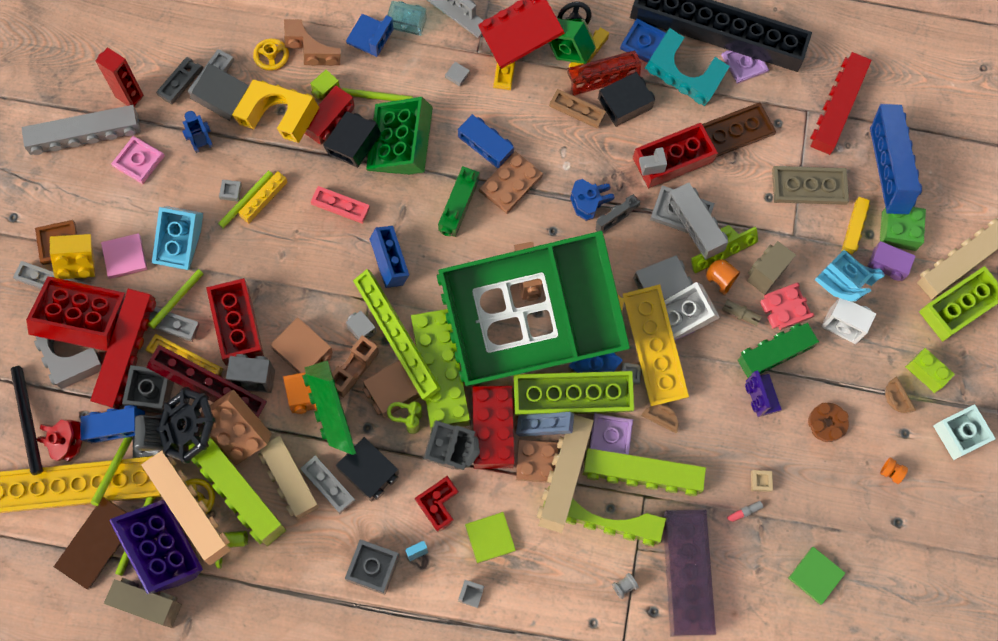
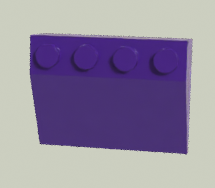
M165 500L109 520L147 594L178 587L194 580L203 570L176 517Z

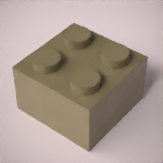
M779 241L774 246L770 244L761 258H758L748 272L750 277L747 282L765 295L789 266L796 254Z

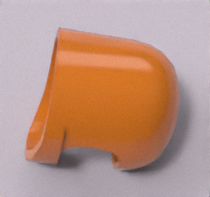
M718 259L709 266L706 278L710 283L715 281L720 286L719 292L726 295L739 276L740 271L726 260Z

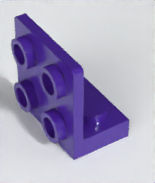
M758 370L754 371L745 383L746 391L752 398L751 406L753 411L757 413L758 417L780 412L782 409L770 374L760 376Z

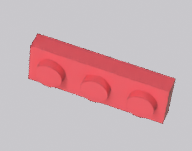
M320 186L317 187L311 200V205L362 224L370 209L368 204Z

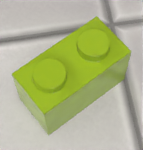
M926 348L916 354L905 366L934 393L943 388L955 375Z

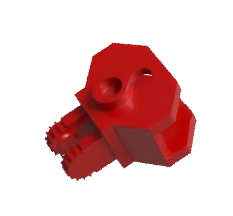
M61 419L54 426L41 424L40 429L46 431L47 435L46 437L38 436L37 442L43 443L47 447L51 459L71 461L80 452L82 440H80L81 423L75 420Z

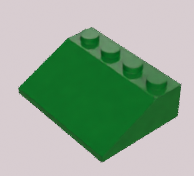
M423 97L375 104L373 120L378 124L381 135L368 153L366 170L407 175L425 173L433 106Z
M328 360L304 367L306 374L302 375L306 387L310 386L311 393H308L311 404H316L317 410L314 413L317 423H322L323 428L320 429L323 440L327 439L329 446L351 455L356 454Z

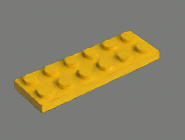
M660 284L623 293L650 405L654 406L688 398L689 395Z

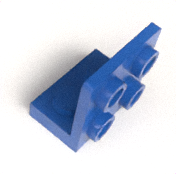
M361 14L346 39V43L378 57L394 30L393 18L386 15L383 21H378L365 14Z

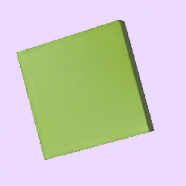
M504 512L465 524L477 564L516 551Z

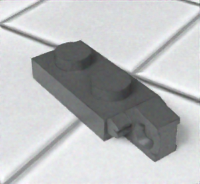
M633 194L627 197L621 205L614 206L607 215H601L596 221V231H603L604 233L629 216L631 211L640 206V200Z

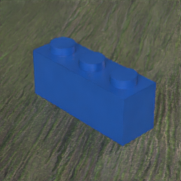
M472 114L458 128V138L497 169L514 153L513 144L508 139H503L494 128H489L480 117H475Z
M393 225L376 227L369 239L385 288L403 286L409 277V272Z
M128 405L120 410L112 408L107 409V412H90L89 415L81 416L80 440L93 444L134 437L135 417L145 415V411L138 409L137 406Z

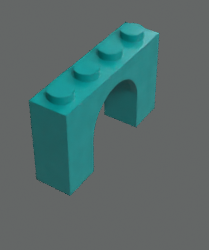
M669 28L645 66V69L650 74L661 78L666 84L677 88L680 93L688 95L696 103L705 106L730 66L714 57L703 75L688 77L682 74L675 65L674 56L685 37Z

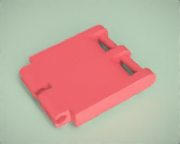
M799 283L768 293L761 300L760 304L765 314L772 313L767 318L773 329L779 327L782 330L815 316L813 312L811 313L806 303V297H803L799 289Z

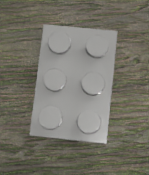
M662 185L650 220L688 233L668 202L669 192L674 189ZM700 198L707 205L708 212L711 215L715 203Z

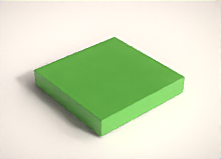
M811 547L788 579L818 604L822 605L845 575V572L816 548Z

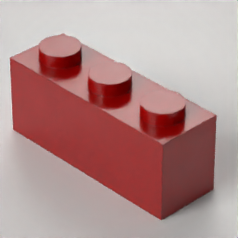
M336 85L318 105L319 109L305 132L307 136L320 145L324 140L328 139L347 111L351 113L354 109L353 97Z

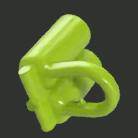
M416 401L410 404L394 402L388 406L387 415L394 422L405 423L407 431L410 434H415L420 429L419 420L422 417V407ZM395 406L402 409L407 408L409 416L406 419L401 416L396 418L391 415V410Z
M247 531L223 532L230 541L227 544L229 548L248 545ZM222 557L215 562L218 569L222 568Z

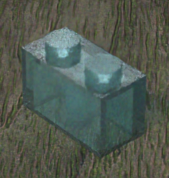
M391 1L387 16L393 18L394 30L422 35L427 18L426 8L419 5L406 4L402 1Z

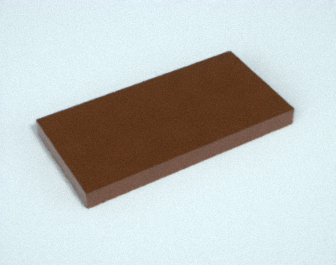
M761 102L702 124L718 152L716 157L776 134V130Z
M103 497L53 567L89 590L121 545L109 520L128 512Z

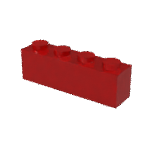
M107 47L104 52L98 55L95 61L115 98L127 106H135L144 94L126 59Z

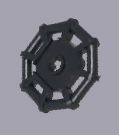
M184 387L176 396L169 401H165L163 404L164 411L159 427H157V432H159L164 448L163 454L166 457H173L186 464L190 463L193 457L209 447L208 441L213 424L216 423V418L213 417L208 402L209 396L206 393H199L191 390L189 387ZM190 398L194 399L192 405L189 404ZM200 408H202L205 418H202L199 410ZM194 443L195 446L189 450V446ZM177 444L179 445V451L175 449Z

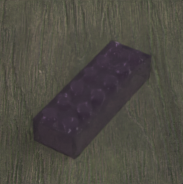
M666 510L662 516L666 518L663 531L670 637L716 635L707 510Z

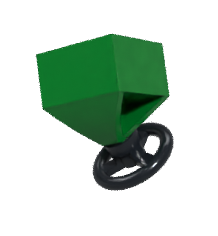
M583 2L568 3L558 13L557 19L565 34L549 42L557 60L586 64L596 49L594 39L588 28L592 17L591 9ZM579 7L586 11V19L579 15ZM570 8H573V11L569 15V17L562 19L564 13Z

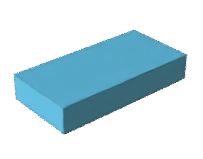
M424 541L405 550L410 562L428 553Z

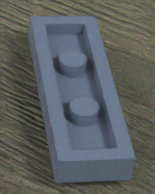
M572 412L520 415L518 416L516 434L519 437L570 434L573 431L574 414Z

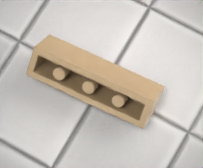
M281 436L270 440L265 447L260 449L261 453L258 456L263 465L268 464L270 470L267 473L272 482L277 481L279 488L276 490L281 499L286 498L289 504L286 508L290 516L295 515L299 520L318 509L319 506Z

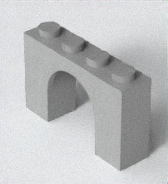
M35 336L37 339L34 341L35 346L39 352L42 351L44 357L41 360L44 366L50 370L51 374L48 376L53 385L63 389L100 372L103 361L96 349L89 348L71 357H60L54 352V340Z

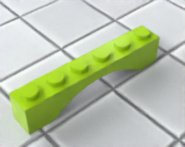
M573 498L566 519L568 524L576 525L577 522L584 524L586 529L604 530L603 533L615 536V533L623 535V538L626 540H642V544L653 547L661 542L666 518L648 513L627 520L602 518L581 507Z

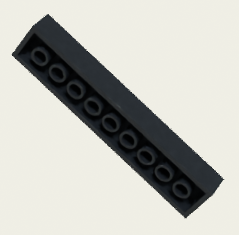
M635 0L630 14L631 19H639L665 30L671 28L678 34L795 72L799 71L804 61L812 35L811 31L714 0Z

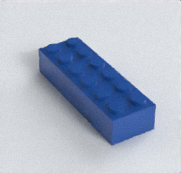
M880 104L870 127L886 213L909 214L911 209L915 207L918 196L922 193V184L919 183L918 179L919 170L916 169V156L912 152L913 143L909 138L906 113L903 111L902 105Z

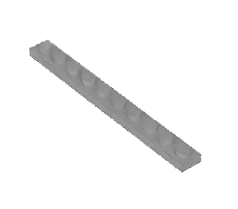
M21 261L13 278L16 281L42 289L47 276L54 277L53 271ZM72 278V279H63V280L78 282V283H82V284H87V283L81 282V281L76 280V279H73V278ZM155 307V310L150 314L149 320L151 321L161 309ZM169 312L155 329L193 342L200 323Z

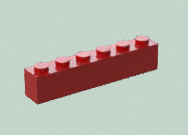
M851 52L848 58H844L841 64L843 70L842 72L839 71L835 78L837 84L836 86L833 85L829 92V96H831L830 101L826 100L823 106L824 115L820 114L817 120L818 129H814L810 136L812 140L810 147L829 155L832 153L868 71L871 59Z
M128 288L90 399L91 402L119 409L123 405L122 402L130 365L136 366L138 358L136 356L138 350L143 346V335L149 328L150 314L156 307V298L151 294Z

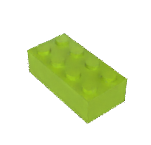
M984 266L928 303L919 313L943 342L998 305V281Z

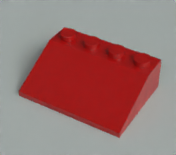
M547 0L517 1L510 7L499 11L496 15L478 24L501 69L565 34Z
M47 276L26 319L28 335L107 351L124 302L125 293Z

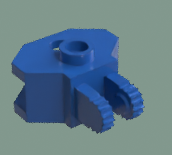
M194 111L186 112L184 116L186 120L183 121L185 129L182 130L186 141H191L196 153L199 152L198 148L208 144L210 148L213 147L208 132H211L207 121L203 122L201 116H196Z
M584 179L575 181L570 200L576 215L586 221L594 218L597 208L601 207V204L614 200V194L600 195V193L606 192L611 188L610 184L597 186L596 184H590Z

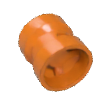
M890 457L883 465L880 474L890 477L893 482L900 484L908 472V467L897 464L896 460Z

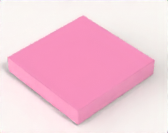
M133 135L111 164L114 168L144 184L165 155Z
M139 233L101 242L109 279L147 270Z

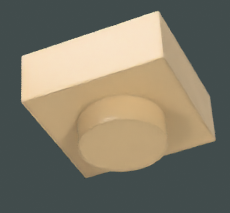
M752 470L751 491L772 492V471Z

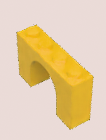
M252 80L232 116L239 125L255 129L268 108L276 104H287V111L277 130L284 139L299 143L317 113L319 106L315 98L308 93L302 94L294 89H284L280 85L274 86L263 80L261 82Z

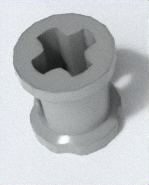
M627 573L626 577L618 583H612V587L620 599L625 598L624 595L633 589L637 590L639 588L630 573Z

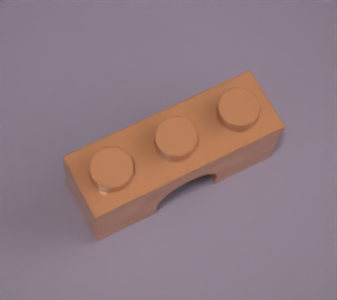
M363 335L351 348L347 361L341 367L337 366L332 372L338 395L343 398L379 354L378 346Z

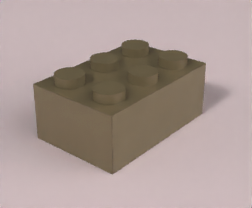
M122 578L121 581L114 579L104 604L163 626L173 627L182 604L176 602L177 597L161 592L160 596L157 595L158 592L147 594L143 585H141V588H138L139 584L131 580Z

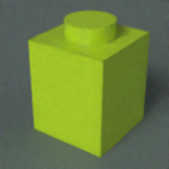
M327 70L323 71L310 83L311 93L317 100H323L335 85L340 88L339 80Z

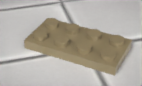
M774 166L772 168L774 203L847 205L849 202L846 168Z

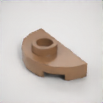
M897 376L889 381L885 389V397L888 404L894 410L901 413L916 411Z
M662 404L646 408L641 415L674 433L678 431V419L675 412L668 406Z

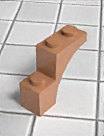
M284 19L285 48H303L304 65H340V48L328 47L315 41L306 32L302 19Z

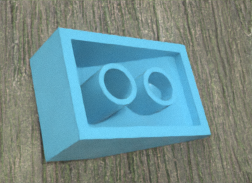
M170 206L159 207L152 263L189 270L201 233L203 213Z

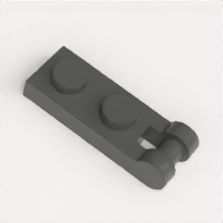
M186 57L157 90V95L168 103L173 104L194 78L202 72L203 66L199 63L195 64L191 58Z

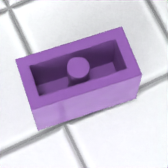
M880 241L874 247L867 267L873 269L880 268L884 274L890 276L893 280L903 281L910 273L915 255Z

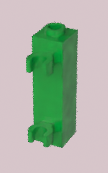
M462 166L438 223V231L448 237H456L479 182L480 172Z

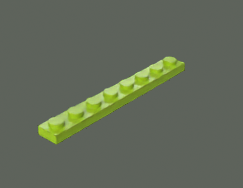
M366 269L353 282L422 400L427 401L440 391L441 388L370 270Z

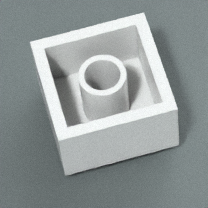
M839 298L830 307L821 327L856 344L868 333L876 313L866 306L854 303V301L851 302Z

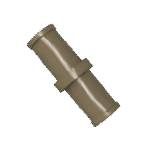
M727 299L722 309L737 316V319H743L755 326L758 325L762 315L746 309L747 306L742 307Z

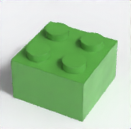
M913 207L909 214H887L886 208H884L881 215L880 241L896 248L917 251L924 243L926 209Z

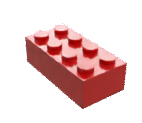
M698 123L635 148L633 160L642 175L639 158L654 155L656 148L663 147L667 161L665 172L642 176L649 189L713 163L718 152L702 123Z
M245 278L206 287L220 354L224 364L228 366L230 356H236V354H243L248 356V358L255 359L256 356L264 357L249 287Z
M473 386V431H475L474 436H477L480 449V454L474 461V469L513 468L512 386Z

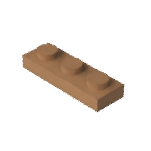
M557 89L549 104L550 107L597 129L606 114L605 110Z

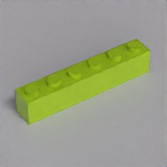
M587 448L582 475L587 476V479L590 480L602 478L607 479L606 481L609 483L621 481L626 482V485L637 487L639 484L646 485V488L651 490L664 488L669 493L682 491L685 492V495L697 496V494L702 493L704 490L706 467Z

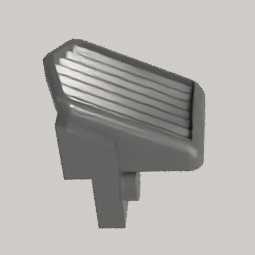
M138 415L135 417L133 458L150 457L163 451L159 432H157L162 415ZM178 444L175 447L177 451L179 450Z
M435 420L423 460L457 470H464L470 467L480 454L479 440L477 436H474L475 431Z

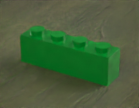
M808 322L803 325L798 323L790 328L791 331L784 333V331L779 332L774 336L773 340L768 341L765 339L758 343V347L754 349L749 347L743 350L737 361L747 378L754 371L758 370L762 374L814 348L819 341Z

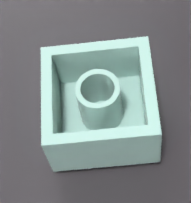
M975 404L933 425L953 460L996 439Z

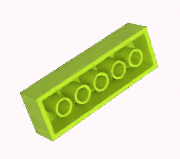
M448 309L411 315L416 348L441 388L440 391L426 401L431 430L435 420L452 426H470L464 386L459 371H461L460 365L455 358V351H457L456 343L453 344L451 341L450 332H453L451 324L448 325L446 320Z
M632 371L517 374L513 376L515 416L561 412L585 414L634 411Z
M209 437V447L207 450L201 451L191 461L198 468L202 467L199 471L210 483L214 482L212 487L222 498H227L224 502L235 514L239 513L237 518L247 529H252L249 532L260 545L264 543L266 546H269L287 530L214 440ZM194 443L189 446V450L195 446Z

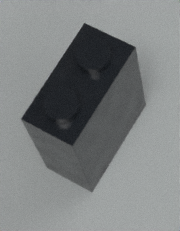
M635 72L600 89L598 100L615 127L653 109L655 96L646 87L643 77H640Z
M347 111L323 146L329 156L358 168L380 137L381 132L374 120H367L357 113L353 114Z
M363 437L354 446L356 454L351 455L347 453L336 464V467L370 501L374 498L378 500L385 492L383 489L388 484L391 486L397 481L399 470Z

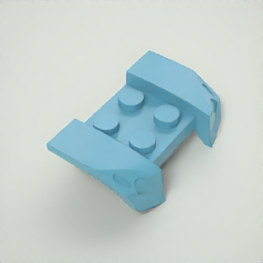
M843 250L816 277L815 281L833 296L856 302L872 291L870 288H861L865 283L872 286L880 278H883L885 274L880 268L873 269L862 265L847 251Z

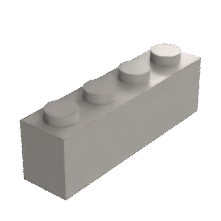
M687 183L670 191L668 202L705 260L725 251L728 238L719 229L717 220L711 217L707 205L700 200L696 188Z

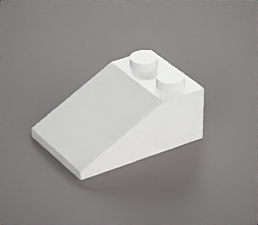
M698 282L664 300L674 340L720 318L703 285Z

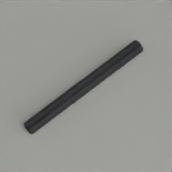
M15 366L11 368V375L30 473L38 475L43 472L24 372L21 366Z

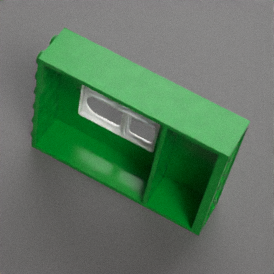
M603 231L438 270L437 281L439 286H442L444 292L441 294L443 305H447L448 309L446 320L448 325L451 324L453 332H450L451 341L453 344L456 343L457 351H455V358L457 363L461 364L462 370L459 371L461 382H465V386L630 349ZM541 279L546 296L545 302L516 308L511 295V285ZM501 288L506 310L495 314L485 312L480 305L482 294L491 289ZM548 310L553 332L532 337L527 315ZM512 317L519 318L523 334L522 340L503 345H496L489 340L487 330L493 322Z

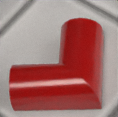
M447 475L414 498L437 532L445 529L454 521L443 503L458 494L459 491Z

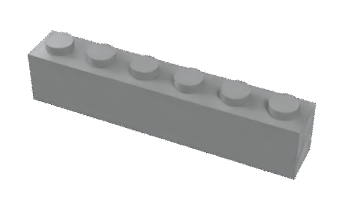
M133 105L21 127L24 147L30 155H40L43 152L59 151L67 147H78L87 143L94 144L102 140H114L117 137L133 136L136 133H141L138 113Z

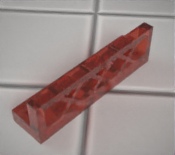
M634 50L567 68V74L571 80L572 95L606 87L633 74H627L631 70H635L640 76L641 61ZM619 74V75L616 76L615 78H612V79H611V77H612L613 75ZM584 83L582 87L577 88V85Z

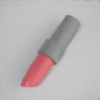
M758 501L750 506H745L728 516L727 519L734 522L743 517L746 518L764 508L761 501Z

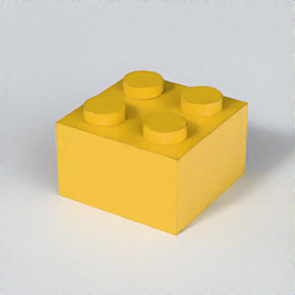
M91 234L50 237V257L54 278L95 277Z

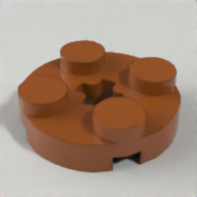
M821 403L811 411L808 425L813 431L812 434L817 439L823 442H833L846 434L849 427V416L846 411L836 404ZM830 418L833 425L827 427L824 419Z

